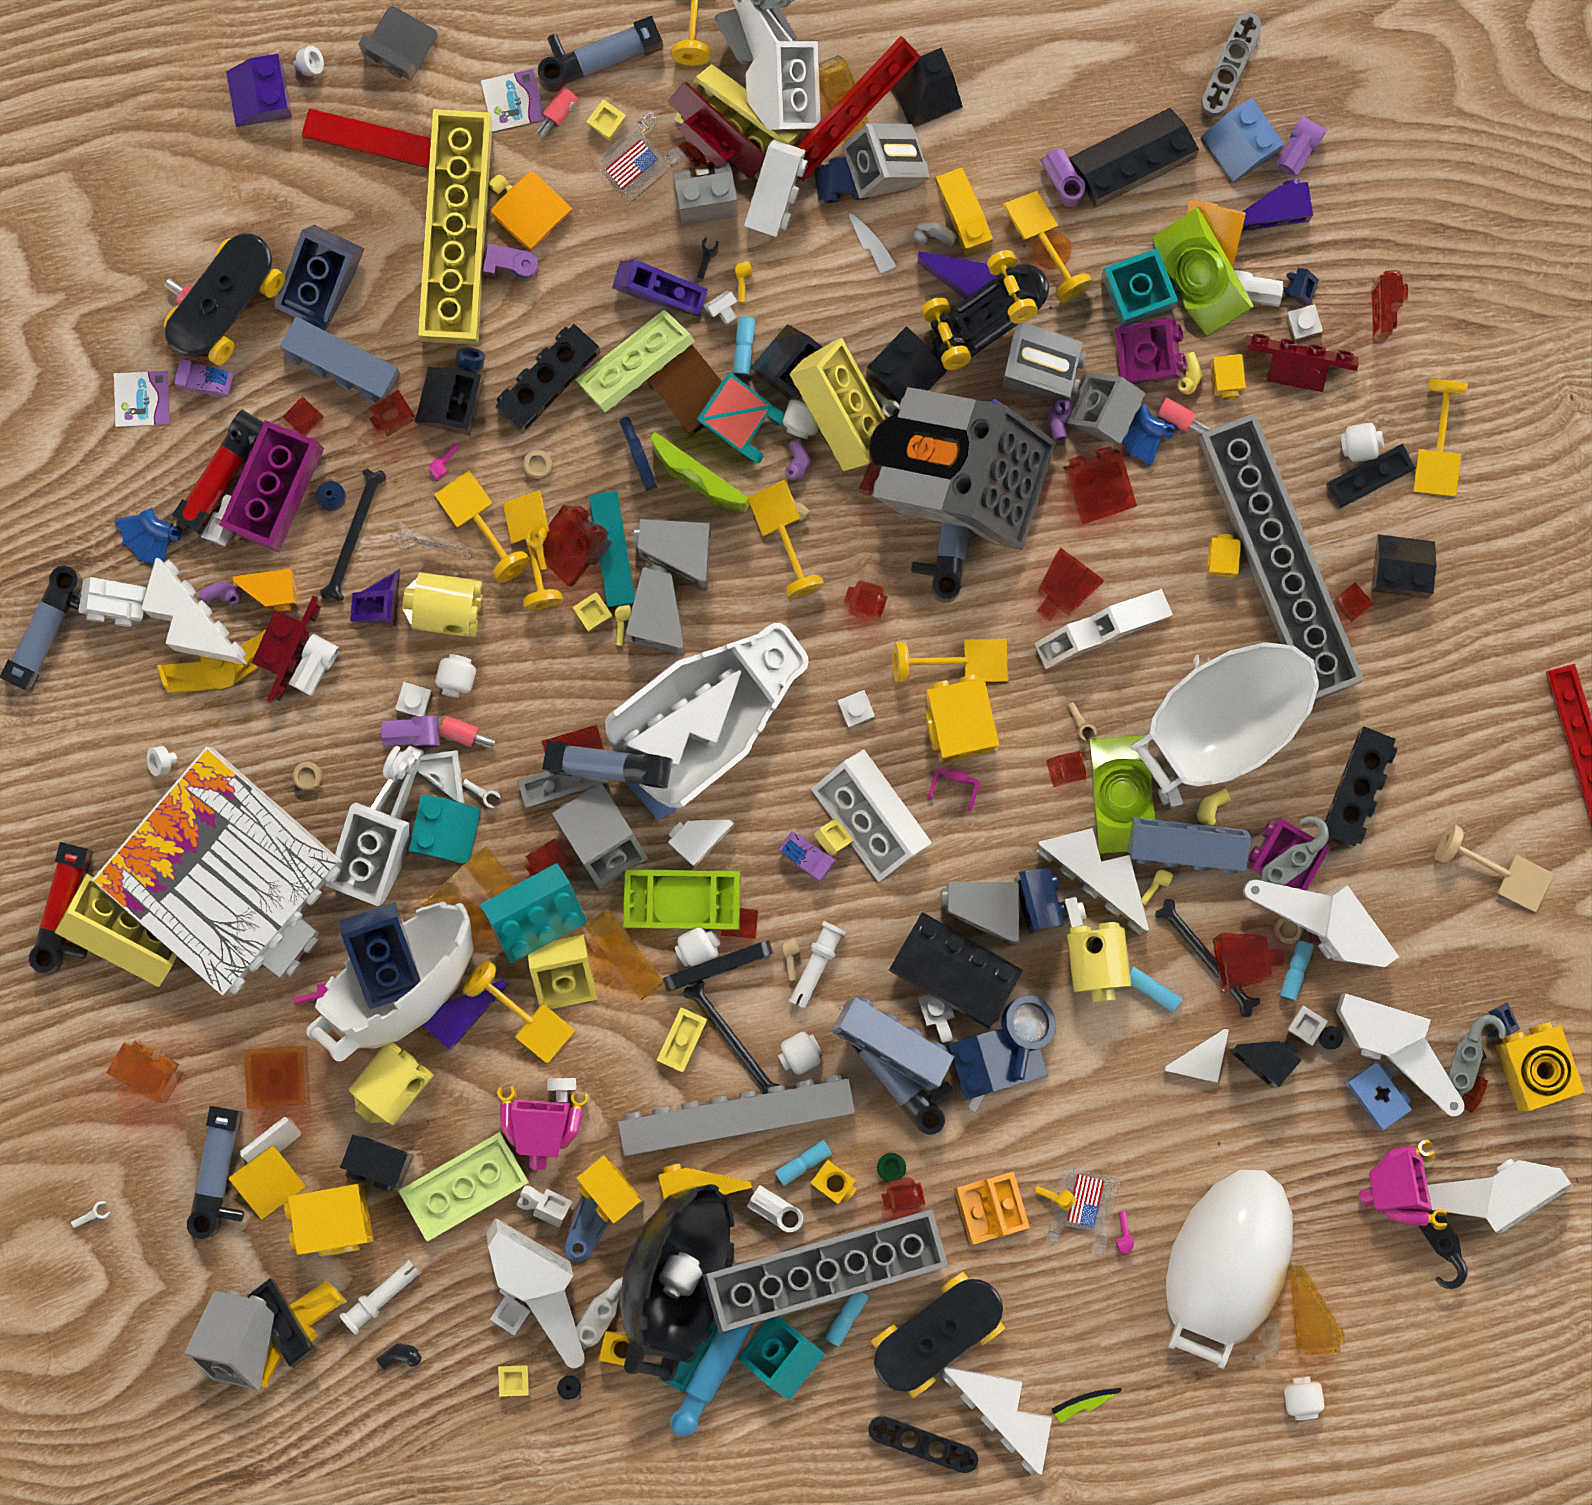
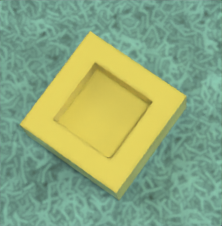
M603 99L586 122L588 126L610 141L626 120V115Z
M597 592L573 607L588 632H591L613 617Z
M837 818L819 828L813 834L831 857L854 841Z
M529 1365L498 1367L499 1397L529 1395Z

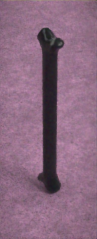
M368 468L362 471L366 484L330 583L320 590L323 599L333 597L337 601L344 600L340 586L375 490L380 483L386 480L384 471L372 472Z
M1172 899L1164 900L1163 908L1156 911L1155 917L1164 918L1172 924L1240 1005L1241 1016L1250 1017L1253 1007L1260 1004V998H1252L1241 989L1177 914L1175 901Z
M698 981L694 987H686L683 992L684 997L692 999L698 1004L761 1086L762 1093L768 1094L767 1088L780 1086V1084L773 1083L705 996V982Z

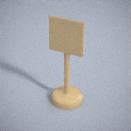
M1453 824L1446 830L1436 849L1435 859L1437 861L1447 863L1458 852L1505 876L1497 894L1536 913L1554 873L1515 854L1507 870L1462 847L1461 843L1464 833L1463 829Z

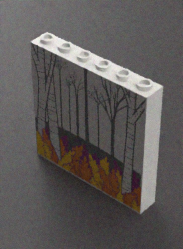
M205 747L92 881L224 996L230 993L236 994L246 982L243 978L250 970L255 972L265 960L262 956L269 948L274 950L284 938L281 935L288 926L292 928L299 922L303 916L300 913L307 904L311 906L322 894L319 889L326 881L330 884L340 874L341 870L338 867L343 862L215 749Z

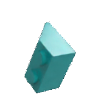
M422 794L409 851L418 855L469 865L481 809L456 801Z
M776 1316L767 1319L737 1359L769 1387L790 1401L825 1356V1353L784 1319Z

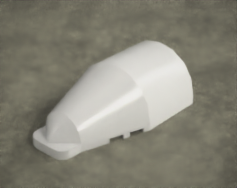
M773 623L754 636L676 661L608 715L605 720L607 737L614 751L631 753L621 749L622 745L626 743L623 739L625 736L636 729L640 733L650 728L647 724L648 721L661 713L664 718L673 713L670 707L684 698L687 702H690L697 697L694 692L707 683L711 687L721 682L718 676L730 668H733L735 672L738 670L742 671L717 743L708 746L688 738L679 764L671 768L667 789L639 784L654 799L666 806L674 808L683 807L749 753L753 742L764 729L766 721L773 710L777 708L793 680L806 670L809 663L808 656L785 625Z

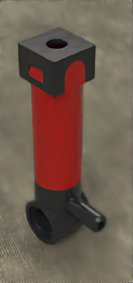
M243 409L237 413L229 426L227 436L186 500L182 499L172 514L176 521L201 535L210 520L209 515L254 447L264 424L263 421Z
M63 842L59 843L55 862H57L35 946L29 954L30 966L37 972L44 974L57 972L63 964L62 954L80 959H85L87 956V949L65 943L66 938L56 934L55 931L82 883L85 870L88 871L93 854L92 850ZM49 951L52 955V962L48 966L43 967L40 964V956L43 952Z

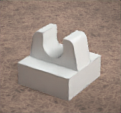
M725 291L704 305L709 316L714 317L719 314L724 323L728 324L737 318L730 307L737 302L731 291Z

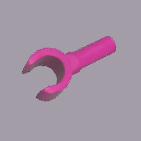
M453 443L440 459H436L430 464L429 473L435 481H439L448 473L444 464L459 449L456 443Z
M317 984V993L293 998L294 1004L298 1005L309 1001H316L318 998L323 997L328 990L325 986L326 984Z
M1120 1211L1119 1218L1123 1237L1116 1239L1115 1242L1120 1254H1125L1132 1251L1134 1241L1128 1229L1126 1211Z

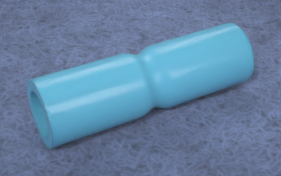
M738 317L737 347L734 354L733 375H750L751 346L753 344L755 328L754 318Z
M1297 941L1290 962V969L1287 971L1279 996L1293 1001L1297 1000L1304 979V972L1308 967L1314 945Z
M1134 966L1130 970L1131 985L1145 995H1149L1152 1000L1172 1013L1176 1010L1182 1000L1180 996L1163 985L1157 984L1154 979Z
M822 1140L802 1153L800 1157L794 1158L776 1170L775 1173L782 1184L786 1186L804 1174L807 1169L813 1168L833 1153L825 1141Z
M863 1292L850 1295L842 1307L841 1313L836 1317L824 1338L839 1347L852 1327L853 1321L858 1317L870 1296Z

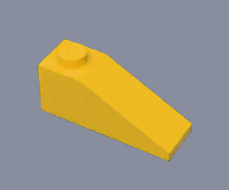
M961 167L936 176L935 179L964 256L992 247L993 237L963 168Z
M680 1163L663 1167L664 1173L658 1175L664 1200L669 1195L692 1186L714 1184L719 1187V1191L723 1195L752 1188L750 1181L692 1168L681 1169Z

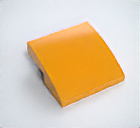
M531 170L495 204L489 214L530 252L549 236L554 227L571 214L572 208Z
M1190 198L1186 214L1195 208H1200L1233 267L1246 213Z
M1014 1171L953 1189L969 1245L1030 1228Z

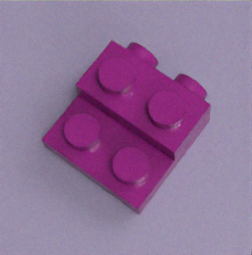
M1171 318L1115 328L1121 377L1132 384L1148 381L1160 382L1183 377L1182 370H1186L1187 362L1185 354L1180 353L1179 342L1183 341V331L1181 325H1176V321Z
M1276 818L1274 822L1270 820L1262 831L1261 835L1265 839L1261 846H1254L1248 855V861L1251 862L1248 869L1262 876L1263 868L1294 845L1311 842L1315 838L1282 818ZM1325 844L1317 852L1310 866L1283 886L1307 890L1331 847Z

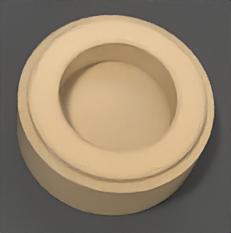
M533 450L525 456L523 461L524 470L532 479H544L552 471V460L545 451Z
M302 762L295 767L292 778L294 784L299 789L313 791L320 786L323 776L321 769L316 764Z
M1281 917L1273 926V934L1278 942L1290 945L1300 940L1303 928Z

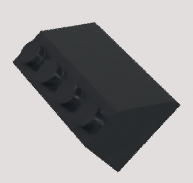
M1168 108L1069 157V160L1077 175L1084 181L1085 191L1094 208L1195 159L1199 148L1187 125L1171 108Z
M924 912L919 916L888 970L988 1029L991 1028L1023 972L1021 968Z

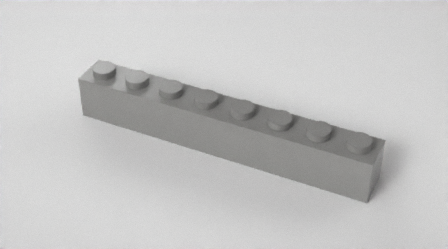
M842 1074L824 1077L825 1083L814 1085L813 1080L796 1082L797 1088L785 1090L784 1085L767 1088L768 1094L756 1096V1090L738 1093L739 1099L731 1101L727 1100V1096L710 1098V1104L699 1106L698 1101L683 1103L681 1104L682 1110L670 1112V1108L667 1106L652 1109L653 1115L641 1117V1112L623 1115L624 1121H618L624 1156L855 1114L849 1079H842Z

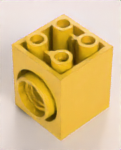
M976 674L959 678L960 681L951 685H949L948 681L936 682L931 684V688L927 690L925 698L928 711H925V720L932 749L938 751L940 764L992 753L998 750L1000 744L984 677L977 679Z
M1551 1022L1542 1023L1528 1028L1530 1034L1524 1035L1523 1031L1515 1032L1505 1036L1502 1039L1503 1043L1495 1045L1518 1112L1531 1111L1585 1092L1561 1025L1552 1026ZM1539 1064L1544 1068V1076L1542 1078L1537 1074Z
M355 1184L287 1196L288 1203H284L285 1216L287 1221H292L293 1232H289L291 1249H296L297 1255L318 1252L319 1257L357 1251L360 1250L359 1244L374 1242L365 1184Z

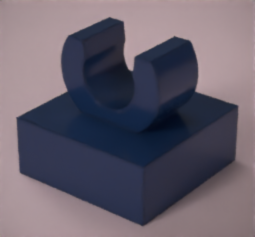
M1298 268L1296 273H1287L1286 277L1293 281L1291 288L1283 287V292L1287 296L1293 297L1299 304L1310 306L1319 279L1308 269Z
M1508 1002L1489 1011L1488 1015L1496 1016L1503 1022L1506 1030L1505 1036L1520 1029ZM1496 1026L1495 1030L1487 1034L1488 1037L1499 1035V1030Z

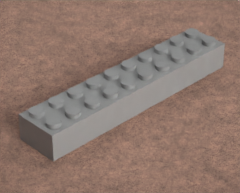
M1256 414L1248 415L1202 433L1198 439L1238 540H1241V547L1280 643L1293 645L1314 660L1319 681L1315 701L1360 684L1364 678Z

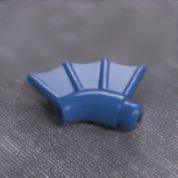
M1141 405L1129 426L1127 435L1122 441L1128 452L1127 455L1129 457L1141 458L1148 466H1152L1161 439L1163 437L1166 439L1173 438L1175 426L1167 424L1165 420L1152 416L1147 405Z
M152 508L142 511L139 515L114 520V523L120 528L122 533V545L129 546L135 552L139 562L148 561L154 565L156 558L164 562L169 542L171 540L179 541L182 537V528L180 526H174L173 523L158 519Z

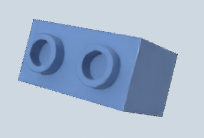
M1374 1062L1345 1082V1084L1378 1130L1381 1131L1388 1128L1412 1109L1408 1105L1411 1100L1402 1088L1397 1090L1391 1082L1394 1077L1385 1064L1380 1066L1378 1062ZM1376 1088L1386 1090L1387 1093L1384 1094L1386 1101L1375 1099V1096L1378 1094Z

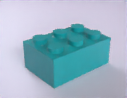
M557 863L480 904L491 930L510 964L587 923L573 888Z

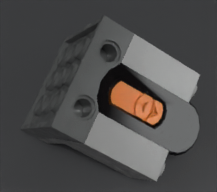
M907 387L905 396L900 403L899 415L890 416L882 420L875 427L869 440L868 451L870 460L881 470L874 484L873 497L900 514L968 527L992 544L1023 550L1056 441L1006 405Z

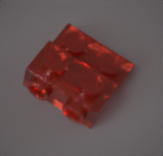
M1397 270L1383 272V275H1379L1371 287L1373 344H1384L1388 337L1392 335L1393 329L1397 328V312L1400 307H1403L1404 301L1408 299V284L1403 283V275Z
M1111 446L1096 450V456L1085 459L1084 455L1073 457L1068 460L1069 465L1063 467L1070 493L1073 495L1079 518L1083 525L1137 507L1122 453L1118 449L1113 450Z
M563 505L549 523V532H547V537L542 544L546 565L567 586H574L590 564L596 565L612 544L607 538L609 532L598 523L593 525L588 520L590 513L579 505Z

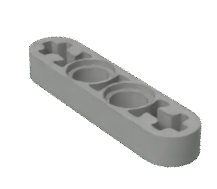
M1243 13L1236 20L1201 101V109L1210 117H1217L1225 111L1260 32L1261 21L1254 13ZM1247 21L1252 22V28L1255 30L1250 29L1246 39L1243 40L1240 38L1244 26L1241 24H1246ZM1238 45L1243 48L1245 54L1240 59H1234L1229 55V48ZM1224 70L1229 71L1233 75V81L1230 84H1222L1218 80V73ZM1218 89L1222 91L1218 103L1222 106L1217 105L1215 109L1209 107L1210 102L1207 99L1212 100Z

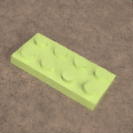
M664 309L575 380L580 388L606 412L616 406L620 400L634 389L640 387L654 373L660 371L664 365L678 354L684 352L695 341L691 334Z
M499 1132L400 1189L398 1192L428 1242L530 1182L502 1133Z

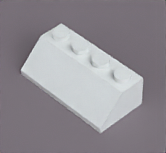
M865 750L845 760L811 788L832 819L837 818L854 841L851 845L878 882L885 879L932 844Z

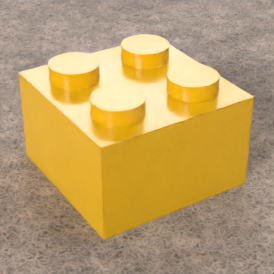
M603 1155L577 1177L580 1184L576 1187L587 1200L590 1198L595 1200L599 1205L595 1210L606 1223L610 1220L613 1224L617 1223L644 1201L607 1155Z

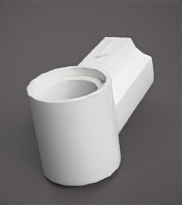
M1234 270L1252 303L1280 306L1283 281L1253 277V274L1249 272Z
M313 634L303 649V658L293 674L289 685L312 696L325 670H328L334 663L340 648Z
M759 1185L746 1206L783 1231L795 1233L803 1227L804 1215L802 1211ZM794 1211L797 1213L799 1221L795 1227L788 1228L784 1225L783 1216L786 1212Z

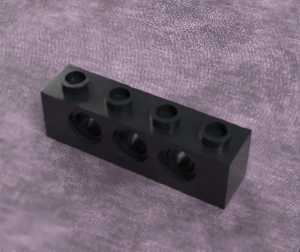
M575 324L570 328L564 327L555 337L557 342L550 349L545 347L535 359L537 363L530 370L525 368L516 378L518 383L511 390L505 389L496 400L498 402L495 406L497 412L522 435L600 353L599 346ZM565 350L571 351L574 354L572 360L566 363L558 360L559 354ZM544 371H550L554 374L551 382L542 383L538 380L539 375ZM524 392H531L534 394V399L529 404H523L519 402L520 395Z
M1365 726L1359 729L1324 821L1328 827V840L1350 849L1354 848L1356 843L1361 845L1367 831V828L1363 827L1367 816L1372 817L1377 805V801L1373 800L1377 789L1380 791L1383 789L1387 779V774L1383 773L1386 764H1392L1398 748L1394 747L1395 738ZM1365 755H1373L1376 758L1377 767L1375 769H1368L1364 765L1363 759ZM1356 781L1363 782L1366 785L1367 793L1365 796L1355 794L1353 785ZM1345 808H1351L1356 812L1357 819L1355 823H1348L1344 820L1343 811Z

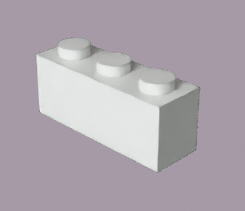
M773 139L768 146L744 226L777 237L781 229H787L791 214L787 213L789 203H795L799 187L795 186L797 177H803L808 162L803 160L805 150Z

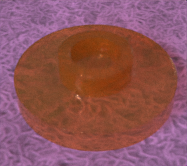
M1057 231L1045 232L1051 245L1065 265L1071 256L1069 239ZM1038 237L1033 247L1035 260L1044 268L1057 269V266Z

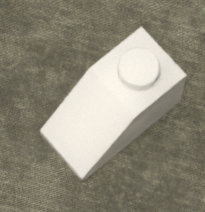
M730 820L687 821L683 825L680 822L669 833L671 839L668 843L695 868L734 827V823Z

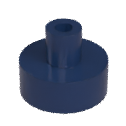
M469 347L457 350L455 363L458 367L473 373L484 367L485 354L482 351Z
M327 481L322 483L317 489L316 498L320 506L325 510L336 511L345 504L346 492L339 483Z

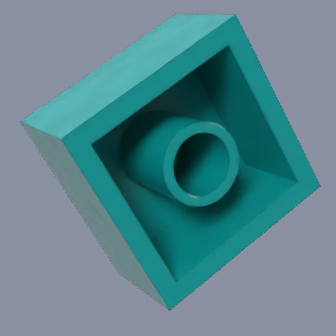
M1158 248L1104 267L1101 276L1121 327L1175 309L1178 299Z

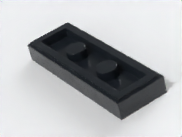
M1402 443L1379 455L1376 459L1370 460L1327 482L1326 486L1338 508L1341 509L1414 471L1416 467Z
M268 1279L247 1295L248 1298L253 1295L265 1300L266 1306L274 1313L271 1337L290 1367L294 1368L316 1351V1348L275 1280Z

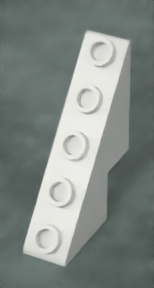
M156 558L141 610L151 618L171 621L165 644L178 652L246 665L247 662L243 658L247 655L246 652L236 641L231 643L228 640L229 631L219 620L215 623L211 619L212 610L203 600L198 603L193 596L196 591L188 581L184 580L181 582L176 576L180 572L169 559L163 562L161 559Z
M1162 589L1109 606L1091 617L1067 624L1034 644L1045 669H1048L1171 617L1173 614Z
M730 668L718 676L721 682L711 687L709 683L694 692L697 697L690 702H687L684 698L670 707L673 713L664 718L661 713L648 721L647 724L650 728L640 733L636 729L625 736L623 739L626 743L622 745L621 749L634 754H655L673 759L672 768H674L680 762L688 738L708 746L717 743L742 671L738 670L735 672L733 668Z
M1093 828L1038 842L1039 849L1036 852L1049 863L1053 859L1062 866L1059 871L1068 879L1073 881L1074 878H1077L1084 884L1082 889L1094 899L1099 896L1107 903L1104 907L1116 917H1119L1121 914L1130 922L1127 926L1140 936L1143 932L1149 931L1130 855L1101 862Z
M945 1367L944 1371L940 1374L951 1387L957 1384L964 1393L960 1397L971 1409L977 1406L984 1415L980 1419L991 1431L997 1428L1004 1437L1000 1441L1011 1453L1017 1450L1024 1459L1020 1463L1032 1476L1036 1472L1042 1474L1052 1418L1050 1416L1017 1410L1022 1382L1015 1379Z

